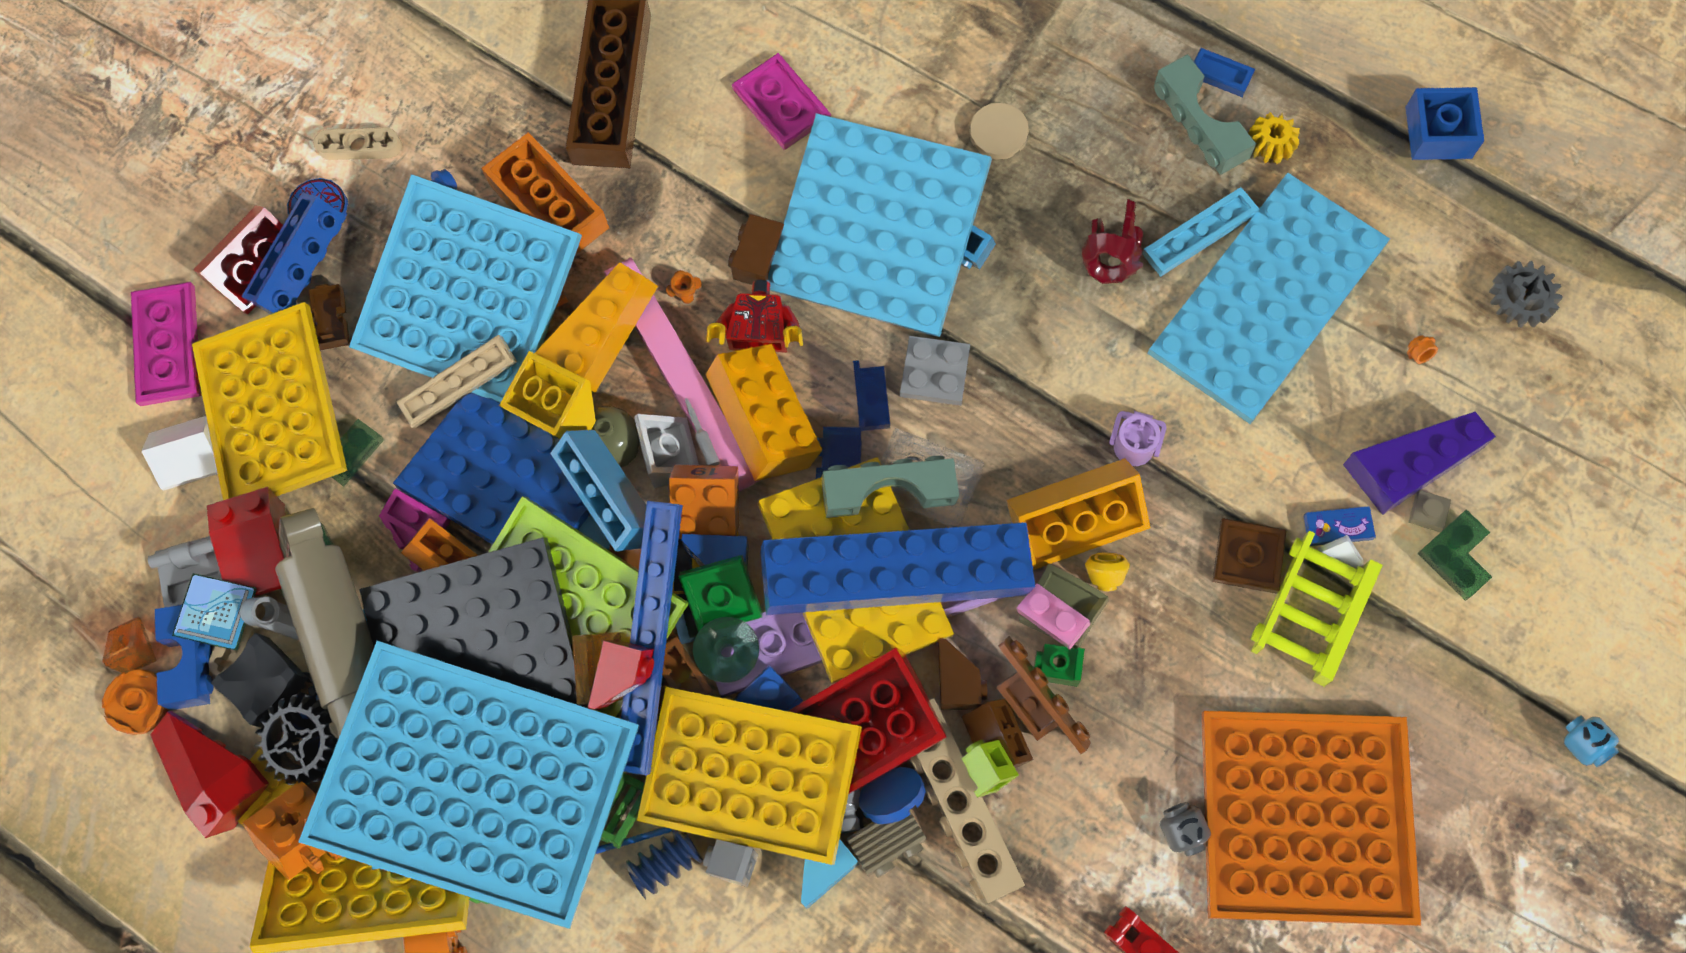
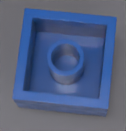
M1477 87L1415 89L1405 107L1412 160L1472 159L1484 142Z

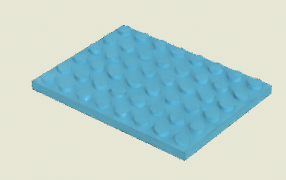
M377 641L298 842L570 929L639 725Z

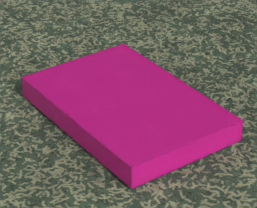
M779 53L732 83L733 91L783 150L811 132L816 113L831 117V113Z

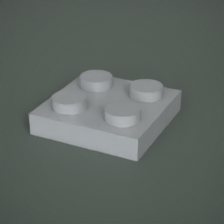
M909 336L900 397L961 406L970 344Z

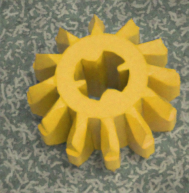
M1271 112L1265 118L1259 116L1248 132L1256 143L1253 152L1254 158L1258 156L1264 157V164L1269 159H1272L1276 165L1281 162L1282 158L1285 160L1291 158L1300 143V139H1298L1300 128L1293 127L1294 119L1284 120L1283 112L1278 117H1274Z

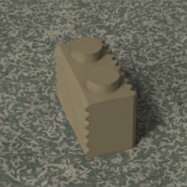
M912 814L903 820L891 824L872 822L846 838L867 876L875 873L877 878L894 868L892 861L902 855L907 860L924 849L921 843L926 841L924 833Z

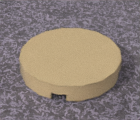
M991 103L980 108L973 116L970 124V140L973 146L975 145L979 153L991 156L995 160L1013 157L1015 153L1025 147L1029 135L1028 121L1023 112L1015 106L1006 103Z

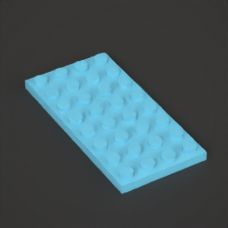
M1289 173L1277 185L1259 208V212L1244 227L1147 353L1249 424L1253 422L1390 240V238Z

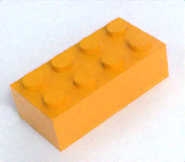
M772 344L717 354L705 375L754 481L808 469L821 453L822 448Z

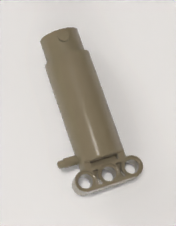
M315 508L280 517L279 540L285 559L277 564L275 570L321 707L328 709L332 723H329L331 733L339 739L375 645L343 552L338 545H325L318 514Z

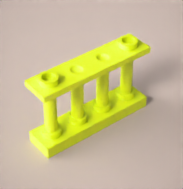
M1308 531L1302 539L1297 537L1290 549L1289 555L1293 556V559L1264 623L1258 622L1251 635L1250 640L1255 642L1251 652L1258 654L1265 647V644L1312 665V670L1316 671L1312 681L1325 687L1335 677L1383 565L1370 559L1363 567L1357 566L1354 568L1310 547L1315 533ZM1304 558L1349 579V583L1354 585L1350 595L1345 594L1341 596L1297 575ZM1291 586L1336 607L1337 612L1341 613L1338 623L1330 625L1284 603ZM1278 615L1324 636V640L1329 642L1325 652L1320 651L1317 654L1271 632Z

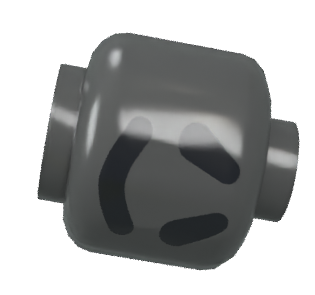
M1183 802L1163 812L1165 817L1160 821V827L1173 852H1185L1186 856H1192L1205 849L1204 843L1210 838L1211 831L1199 807L1190 806L1188 802Z

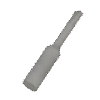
M686 398L685 403L697 431L695 437L707 465L717 466L720 464V461L709 435L702 429L688 398Z

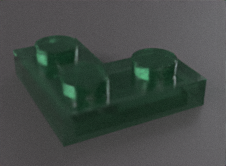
M359 419L355 421L340 439L347 471L331 477L343 487L385 440L380 434Z
M1467 509L1417 553L1465 601L1492 578L1469 554L1491 532Z

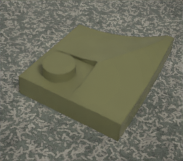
M1048 564L1038 584L1090 620V626L1073 645V648L1078 649L1107 605L1109 598L1081 579ZM1020 615V623L1032 629H1035L1047 636H1050L1045 631L1040 629L1038 626L1033 624L1031 621L1026 619L1024 616Z

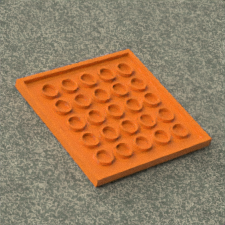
M1232 711L1202 712L1205 820L1211 831V836L1206 842L1208 919L1421 926L1407 717Z

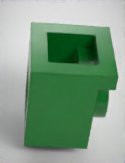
M1044 644L1042 651H1036L1034 668H1040L1046 675L1049 683L1078 687L1081 682L1085 648L1068 649L1064 646ZM1053 659H1064L1065 666H1055L1053 663Z

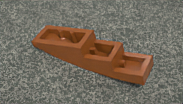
M672 630L666 640L662 673L670 688L704 695L711 694L713 690Z

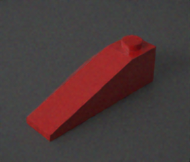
M173 711L167 712L150 734L184 813L204 838L233 830L239 823L237 821L269 785V782L248 758L225 749L226 745L219 740L213 741L202 734L200 728Z

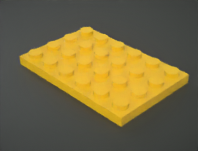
M305 302L192 344L223 500L267 486L276 496H280L347 471L311 308Z
M876 457V458L870 459V460H868V461L859 463V464H857V465L848 467V469H851V468H861V465L864 464V463H868V462H879V463H880V461H879L878 457ZM822 477L758 501V506L772 540L909 530L891 486L879 488L869 494L861 505L859 515L826 518ZM941 602L803 612L831 684L840 681L896 647L906 655L937 643L939 639H947L954 635Z
M666 687L655 734L651 773L646 775L637 821L834 865L862 727Z
M327 853L319 858L324 869L319 874L306 867L290 880H287L268 861L249 947L253 953H271L466 930L470 897L384 869H372L371 865L343 856L334 860Z

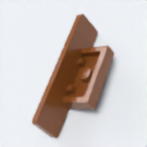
M1010 636L1005 638L998 647L1017 672L1000 683L996 688L1037 741L1059 726L1080 754L1086 752L1091 744L1089 740L1090 734L1086 727L1080 721L1075 722L1068 713L1069 706L1063 697L1059 694L1055 695L1048 687L1049 681L1043 671L1038 667L1034 668L1026 658L1028 653L1024 646L1017 640L1013 641Z

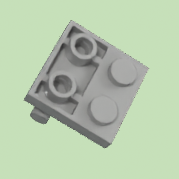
M210 536L155 551L154 555L148 556L149 566L151 568H158L164 608L184 604L194 575L223 581Z

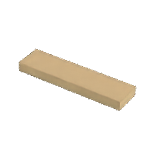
M497 335L396 402L411 428H417L516 364L517 360L501 335Z

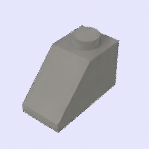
M717 839L715 846L709 845L703 865L707 866L706 873L708 875L748 888L758 854L752 848Z

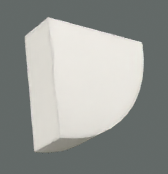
M1348 535L1318 547V551L1354 568L1364 565L1363 558Z

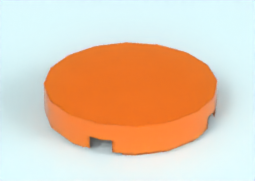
M134 669L126 674L122 673L115 677L106 688L102 699V708L105 709L106 716L104 717L107 723L115 730L131 735L144 734L156 728L169 710L158 705L157 674L143 669Z

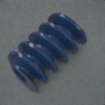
M673 829V842H670L664 836L661 837V850L653 844L649 845L651 854L649 858L641 852L637 853L638 865H635L629 859L626 861L628 873L645 900V889L652 894L658 893L656 881L663 886L669 885L668 873L676 879L680 878V865L690 871L692 870L691 858H694L699 863L704 861L686 832L682 834L678 830Z

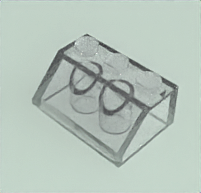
M895 428L883 454L881 465H891L899 459H912V462L925 461L928 457L937 455L944 456L945 459L954 458L959 498L955 505L923 508L912 493L905 489L891 486L898 505L950 527H960L982 476L984 462Z

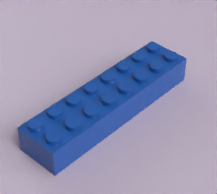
M1027 523L763 540L760 549L766 615L1026 596L1035 588Z

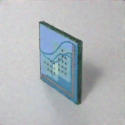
M193 573L172 636L237 651L246 625L241 618L240 609L244 601L255 597L257 588Z

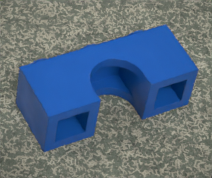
M183 605L155 609L156 641L167 647L181 646L182 658L176 667L168 671L157 672L158 705L169 710L210 704V694H212L214 688L211 684L213 681L212 677L209 675L208 662L212 654L209 643L174 634Z

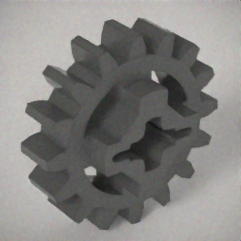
M1516 261L1512 267L1509 265L1505 266L1493 279L1494 285L1489 290V293L1496 296L1490 303L1491 305L1500 306V309L1496 312L1497 315L1504 313L1508 315L1506 319L1508 324L1515 319L1518 320V327L1522 328L1528 321L1529 325L1533 328L1539 322L1546 323L1560 308L1557 304L1562 300L1563 296L1556 292L1561 288V284L1552 283L1551 280L1555 277V274L1545 275L1544 265L1537 270L1534 268L1533 261H1529L1525 267H1523L1520 261ZM1526 289H1528V291H1527V293H1526L1527 296H1526V298H1525V300H1524L1523 298H1524V296H1525V291H1526Z

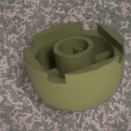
M602 406L595 409L596 422L591 430L597 432L621 468L627 466L637 456L639 451L640 439L635 420L625 410L615 406Z

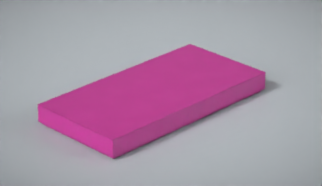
M191 282L131 292L136 404L141 407L201 396V387L192 347L193 343L198 342L195 286Z

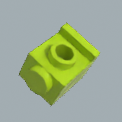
M979 740L966 748L968 754L961 758L967 767L970 778L978 787L974 791L977 798L999 791L1019 776L999 740L985 743L984 740Z

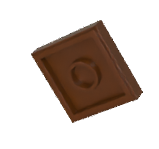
M1222 518L1219 527L1212 582L1277 594L1280 590L1287 530Z

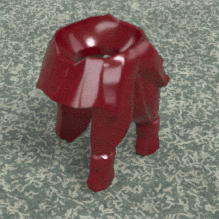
M1127 199L1122 237L1116 234L1104 233L1103 221L1101 218L1092 220L1091 234L1088 235V239L1082 247V259L1086 271L1099 283H1122L1143 267V263L1139 261L1142 255L1143 231L1139 226H1134L1136 202ZM1108 253L1112 257L1118 258L1121 263L1115 266L1105 265L1101 263L1100 254Z

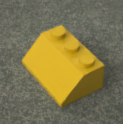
M528 351L499 404L500 407L561 439L566 431L591 430L596 422L590 381L531 351Z

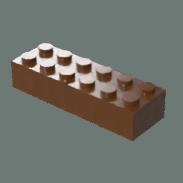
M588 0L566 141V150L572 165L631 169L651 22L648 0Z

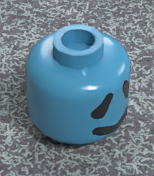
M1581 715L1565 727L1569 733L1564 739V744L1583 765L1594 764L1596 767H1600L1619 752L1616 748L1619 742L1618 736L1600 717L1595 716L1585 719Z

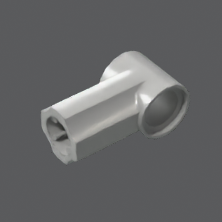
M252 597L244 601L240 609V615L244 623L249 626H258L299 641L287 605L277 602L272 597ZM260 603L263 604L266 611L265 616L261 620L255 614L256 607Z

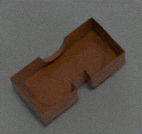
M324 284L315 286V289H310V304L315 318L314 326L320 351L350 345L348 322L341 316L342 313H346L345 296L342 287L339 284L331 286Z

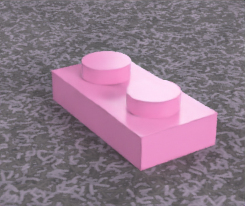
M1039 584L1035 585V588L1027 594L1017 607L1019 614L1068 649L1073 647L1090 626L1089 619Z

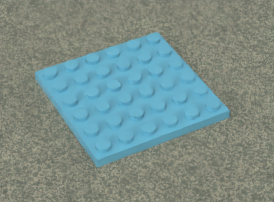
M816 113L784 220L782 234L768 274L767 281L770 282V291L940 337L992 162L991 156Z
M411 174L349 347L433 378L497 335H501L517 363L471 392L485 398H492L501 403L528 351L535 353L544 342L582 235Z

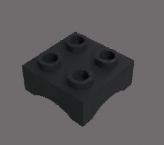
M254 633L247 641L246 647L237 660L226 670L218 674L211 684L236 706L250 725L264 728L265 726L259 719L269 715L267 708L272 705H278V701L282 698L290 699L309 678L269 637Z

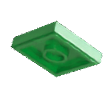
M743 555L680 572L679 579L699 635L762 618L763 613Z

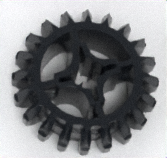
M301 694L292 695L290 699L282 698L278 701V705H272L267 708L268 716H263L259 719L265 727L255 731L257 735L262 737V741L254 745L263 750V754L258 757V760H267L268 764L264 771H275L274 779L278 781L285 779L288 785H294L297 781L298 784L302 781L306 785L310 784L311 781H321L338 741V738L331 733L329 723H332L329 711L321 707L319 699L316 701V696L305 695L303 697ZM300 713L311 718L316 727L309 726L306 719H302ZM290 752L293 754L296 761L300 760L301 765L294 763L286 753Z

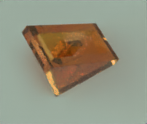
M139 616L108 631L102 660L106 667L126 674L129 671L141 669L157 661Z

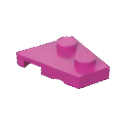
M396 488L379 514L385 527L392 532L393 540L398 548L402 550L429 518L445 530L451 521ZM409 560L412 570L422 572L420 567Z

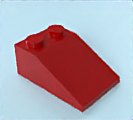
M267 486L207 505L209 535L222 580L253 588L252 597L282 589L275 568L280 561L285 559L279 540L280 517L286 516L285 504Z

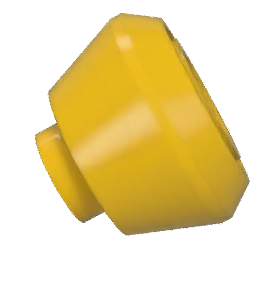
M1104 552L1091 555L1085 562V568L1091 583L1096 585L1098 590L1114 591L1117 589V586L1123 584L1130 568V563L1121 554Z

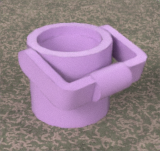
M1121 411L1116 416L1109 444L1114 445V451L1119 460L1126 458L1132 466L1144 465L1152 456L1159 457L1166 432V424L1163 421L1153 419V415L1134 411V414ZM1121 418L1126 419L1119 428Z

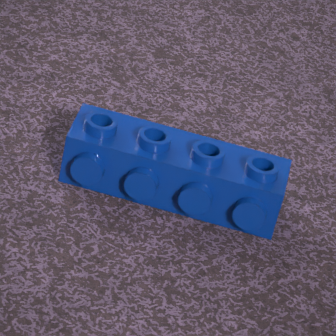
M302 192L243 293L242 298L269 314L295 306L300 293L310 283L311 274L315 267L325 257L326 248L330 241L339 233L342 226L341 222L345 215L319 197Z

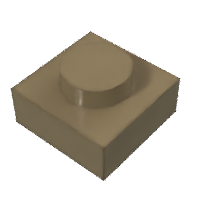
M1419 490L1415 495L1408 523L1441 532L1446 524L1451 499Z

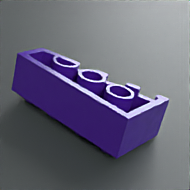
M1472 412L1353 452L1343 466L1380 513L1384 515L1416 494L1419 490H1422L1481 451L1496 436L1476 412Z

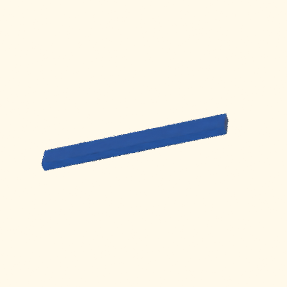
M647 501L630 643L654 649L652 654L654 668L651 676L646 679V683L623 696L621 719L639 725L624 772L641 775H649L651 773L683 507L680 504Z

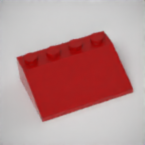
M897 647L788 711L862 727L849 794L947 738L919 678L906 655Z

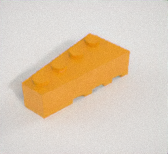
M619 262L542 344L535 354L589 380L591 391L596 393L658 286L643 275Z

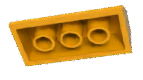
M1126 458L1006 500L1012 523H1027L1033 570L1151 528L1140 474Z

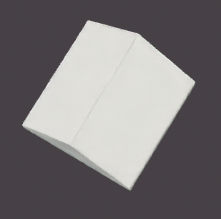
M645 414L634 416L648 476L654 488L669 485V477L674 465H699L687 418Z
M206 416L151 432L142 448V453L160 489L163 491L218 474Z

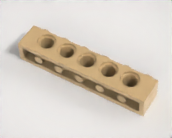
M933 698L929 701L947 738L938 742L933 748L926 749L912 757L910 761L914 770L919 775L923 773L928 783V786L925 787V792L932 806L938 804L943 817L939 818V822L946 837L952 835L958 846L953 851L962 869L968 867L973 877V880L969 881V885L976 900L983 899L985 905H988L1023 888L1025 884L983 797L977 798L974 793L978 787L970 778L967 767L961 759L963 756ZM939 763H944L950 767L952 774L948 779H937L932 772L933 767ZM952 794L962 795L966 800V807L961 811L952 810L947 803L948 797ZM967 825L977 826L981 831V839L974 843L966 841L962 835V829ZM982 856L992 857L996 862L995 872L989 875L982 873L978 869V859Z

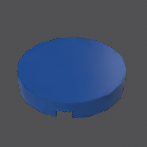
M895 767L862 787L859 807L866 818H871L874 823H895L908 817L911 814L909 810L915 805L918 808L923 802L926 793L924 783L914 769Z

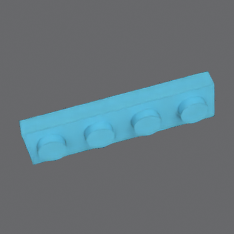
M1240 187L1144 248L1142 255L1161 277L1250 220L1260 209L1243 188Z

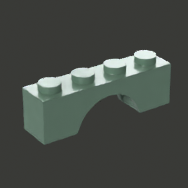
M1187 54L1158 70L1154 89L1157 96L1161 100H1165L1171 108L1174 119L1177 122H1181L1185 127L1191 142L1198 145L1203 151L1209 166L1214 167L1222 175L1250 159L1256 143L1239 121L1222 122L1204 113L1198 104L1197 94L1200 92L1205 76Z
M940 455L928 457L925 461L912 462V459H899L891 465L881 466L879 462H868L862 464L861 468L848 469L846 465H836L828 468V471H823L821 480L826 518L859 515L861 505L866 497L873 491L883 487H899L909 491L918 499L923 508L955 505L959 498L954 458L945 459L944 456Z

